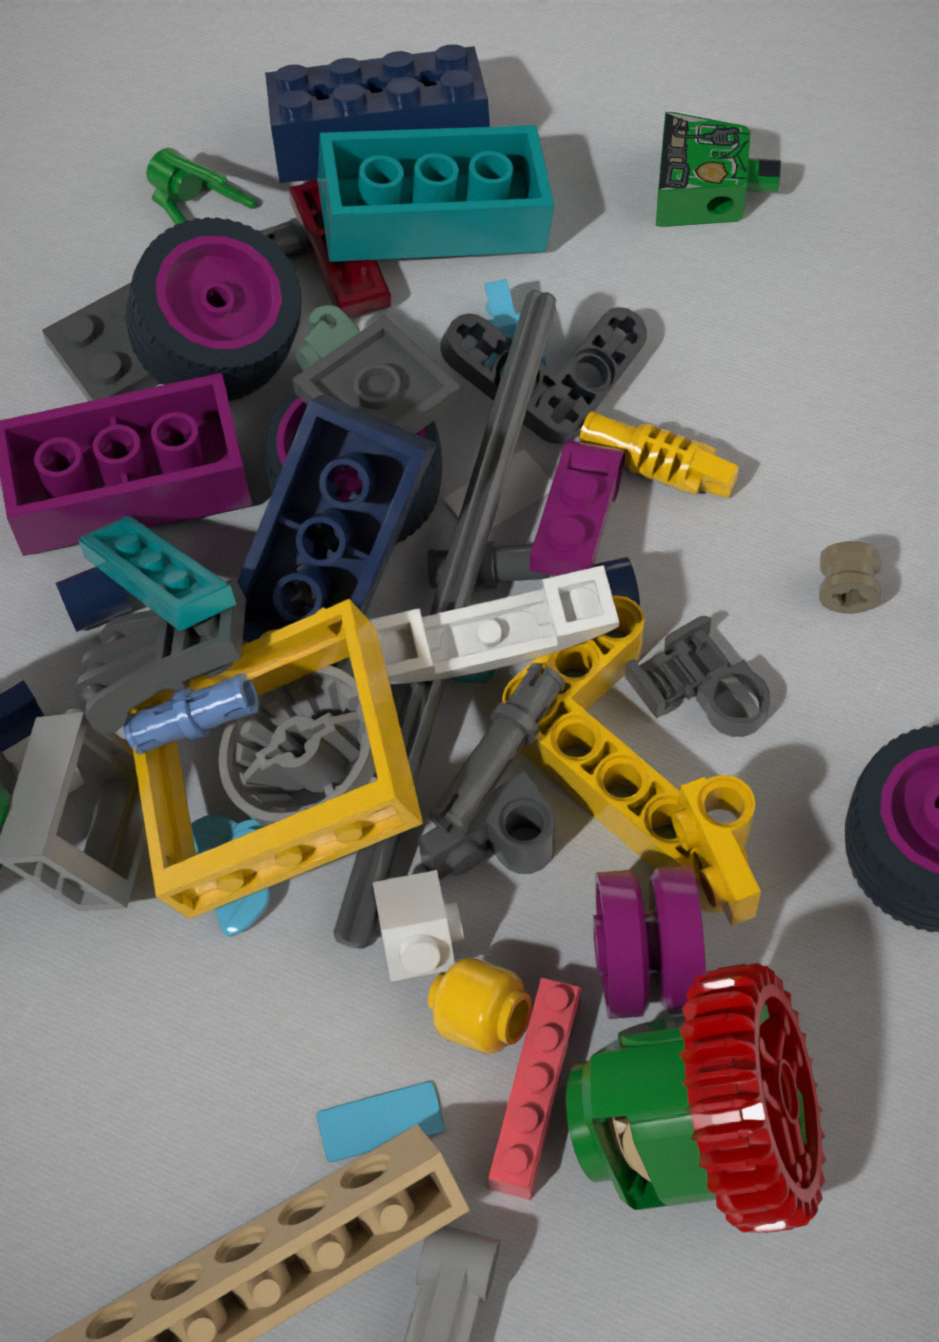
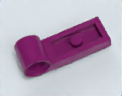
M566 440L530 553L529 571L559 576L593 568L611 502H615L618 495L625 460L624 450Z

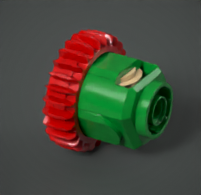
M743 963L720 967L717 970L698 975L686 993L688 1001L682 1008L684 1016L645 1022L624 1029L618 1033V1039L592 1054L588 1061L578 1062L572 1067L567 1082L566 1110L570 1137L577 1160L583 1172L591 1181L596 1183L612 1181L619 1198L632 1209L645 1210L716 1200V1207L725 1213L726 1221L742 1233H770L793 1230L795 1227L807 1226L810 1220L817 1214L818 1205L823 1199L820 1188L826 1182L821 1168L826 1162L822 1150V1139L826 1136L821 1129L820 1112L823 1110L818 1105L816 1088L819 1084L814 1081L811 1067L813 1058L809 1057L806 1048V1033L801 1032L799 1026V1012L792 1009L791 994L784 989L783 980L776 976L775 972L768 966H762L760 963L748 965Z

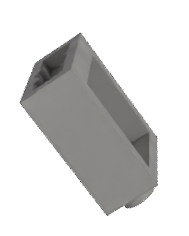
M69 709L65 714L36 717L0 835V863L78 911L127 908L146 840L133 749L130 747L127 739H122L114 732L102 734L95 731L88 723L85 710ZM77 763L103 781L83 852L56 835Z

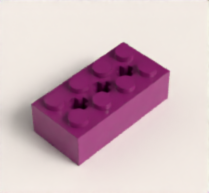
M222 373L0 420V479L6 516L23 556L79 544L78 539L81 536L128 515L146 527L153 528L252 506Z

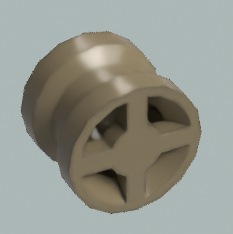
M854 541L839 542L826 547L820 555V570L826 576L819 589L821 604L829 610L850 614L865 612L877 606L881 598V586L875 579V575L879 573L881 567V555L878 550L869 544Z

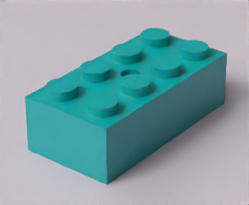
M537 125L320 133L317 181L329 262L546 252L554 212V201Z

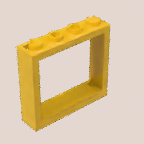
M350 599L327 609L323 607L315 614L284 628L264 633L259 639L243 645L241 659L236 660L227 670L210 677H205L202 674L191 678L190 688L196 691L220 683L237 674L245 673L247 680L252 681L257 695L260 696L350 657L378 780L196 855L177 740L142 755L135 752L136 747L133 748L155 894L158 899L186 918H194L423 824L377 628ZM168 688L163 689L128 710L127 715L172 700L173 695L177 691Z

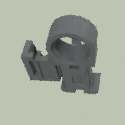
M700 616L668 634L665 638L664 651L640 665L634 659L626 663L625 678L656 719L669 712L671 709L669 703L683 694L688 700L694 697V690L697 687L696 701L706 712L711 725L720 733L731 737H745L755 733L765 722L770 703V692L765 681L752 671L745 660L735 665L729 662L709 636L712 619L708 616ZM687 637L689 639L688 643L684 641ZM730 689L742 705L747 717H732L725 714L718 708L715 698L721 692ZM749 692L757 698L759 702V709L756 703L754 702L753 698L749 694Z

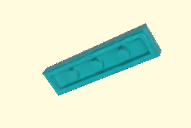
M125 516L78 539L85 559L179 631L237 605L230 584L132 516Z

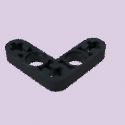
M612 308L599 319L557 375L540 363L523 425L549 443L561 444L574 437L582 428L589 412L596 410L644 346L647 339V328L642 318L628 308ZM467 313L459 315L450 323L441 338L440 352L445 362L452 369L494 401L501 379L500 369L505 366L512 339L485 318ZM619 328L623 330L626 336L610 355L602 348L612 337L614 331ZM468 335L477 340L475 347L471 348L469 352L460 347V343ZM494 352L498 357L489 370L483 367V364ZM589 363L595 366L602 377L601 386L588 387L583 384L576 374V365ZM568 394L576 402L566 413L564 420L558 424L550 416Z

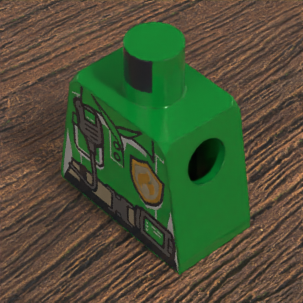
M665 112L656 226L670 227L738 222L743 218L746 191L778 193L781 160L749 158L751 131L746 126L676 112Z

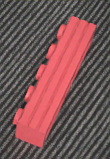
M545 978L540 979L488 1177L489 1190L531 1200L581 1003V988L579 986Z

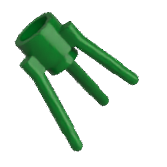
M167 147L158 151L151 158L147 166V181L156 188L152 195V200L167 212L175 224H182L186 221V218L174 202L193 199L199 193L202 185L250 209L257 207V201L254 198L228 185L225 176L189 160L173 148Z

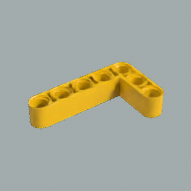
M612 596L619 619V627L611 631H621L627 634L626 637L610 638L604 633L572 647L535 658L505 687L502 703L508 701L532 663L542 664L543 669L539 673L540 676L547 666L556 671L563 678L565 688L558 694L539 722L537 729L540 730V734L530 746L524 745L520 752L653 869L691 865L696 879L700 909L713 913L724 912L721 906L712 908L703 892L699 879V871L703 867L694 848L686 851L678 838L665 839L654 832V829L659 826H673L672 813L677 812L680 791L587 712L595 702L625 676L626 663L632 659L638 662L642 654L645 623L642 609L635 601L628 597ZM568 669H579L586 674L582 677L572 678L561 673ZM571 746H580L587 749L590 753L576 758L564 754L562 750ZM624 785L632 788L636 794L631 797L619 798L613 796L607 790L613 786ZM743 847L741 851L748 863V856L746 850Z

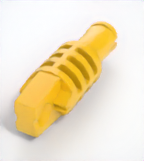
M590 411L580 432L579 441L582 443L624 450L625 467L629 468L631 473L644 475L647 479L660 481L663 485L673 486L675 489L685 493L697 495L700 490L728 499L738 479V465L716 456L715 448L696 440L691 441L680 434H672V431L661 430L650 423L646 425L640 424L636 428Z

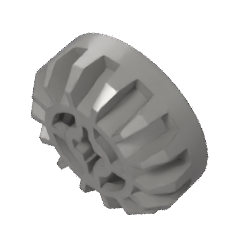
M330 665L258 696L259 711L253 715L228 721L222 735L219 748V773L224 789L239 809L263 827L369 783L372 777L377 778L355 678L347 672ZM358 758L347 778L336 788L335 786L345 776L348 764ZM306 788L311 792H325L326 798L318 803L306 804L294 800L290 795Z

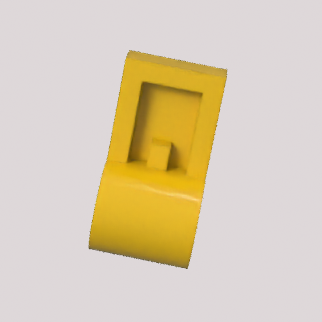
M718 775L708 779L702 777L680 785L677 812L672 813V822L682 847L686 851L694 848L703 869L699 871V879L709 904L712 908L721 906L730 925L733 926L756 917L761 890L741 851L749 838L755 810V797L750 787L744 781L734 776ZM715 809H725L732 812L738 820L732 823H719L711 819L707 813Z

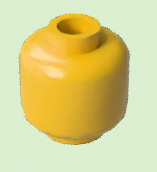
M474 957L460 959L446 973L441 972L432 982L428 994V1007L433 1011V1023L438 1035L447 1041L483 1054L491 1055L502 1051L507 1045L516 1044L526 1031L530 1020L532 1001L530 995L525 993L521 977L512 970Z

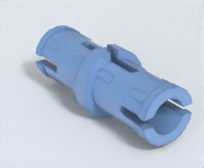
M245 673L237 674L220 683L196 691L188 687L177 691L173 695L172 700L149 709L128 714L123 725L125 736L132 749L136 747L135 752L140 755L176 740L188 738L195 741L206 737L211 728L257 713L259 711V699L252 681L247 680Z

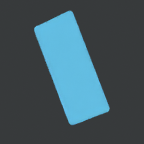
M430 1081L324 1109L317 1113L327 1161L329 1162L368 1153L416 1124L419 1125L427 1136L442 1133L445 1130L435 1087Z

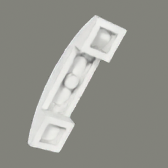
M604 565L542 579L543 589L425 617L421 616L420 608L369 620L377 628L390 684L432 681L493 670L572 647L619 627V619Z

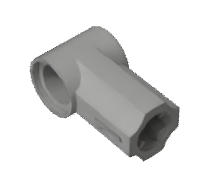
M444 1226L425 1237L416 1276V1285L420 1287L404 1342H470L480 1302L486 1303L491 1289L501 1240L449 1226Z

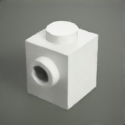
M437 870L373 882L390 982L448 971L455 963L452 943L464 941L457 901L444 904Z

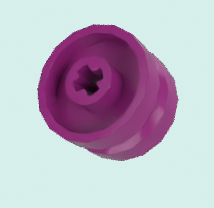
M692 866L660 867L654 869L649 879V910H644L639 880L631 870L596 872V915H593V939L597 975L602 978L607 1017L609 1019L644 1016L650 1001V973L655 974L659 1001L667 1013L683 1014L682 1008L688 1001L687 991L696 977L706 972L702 916Z

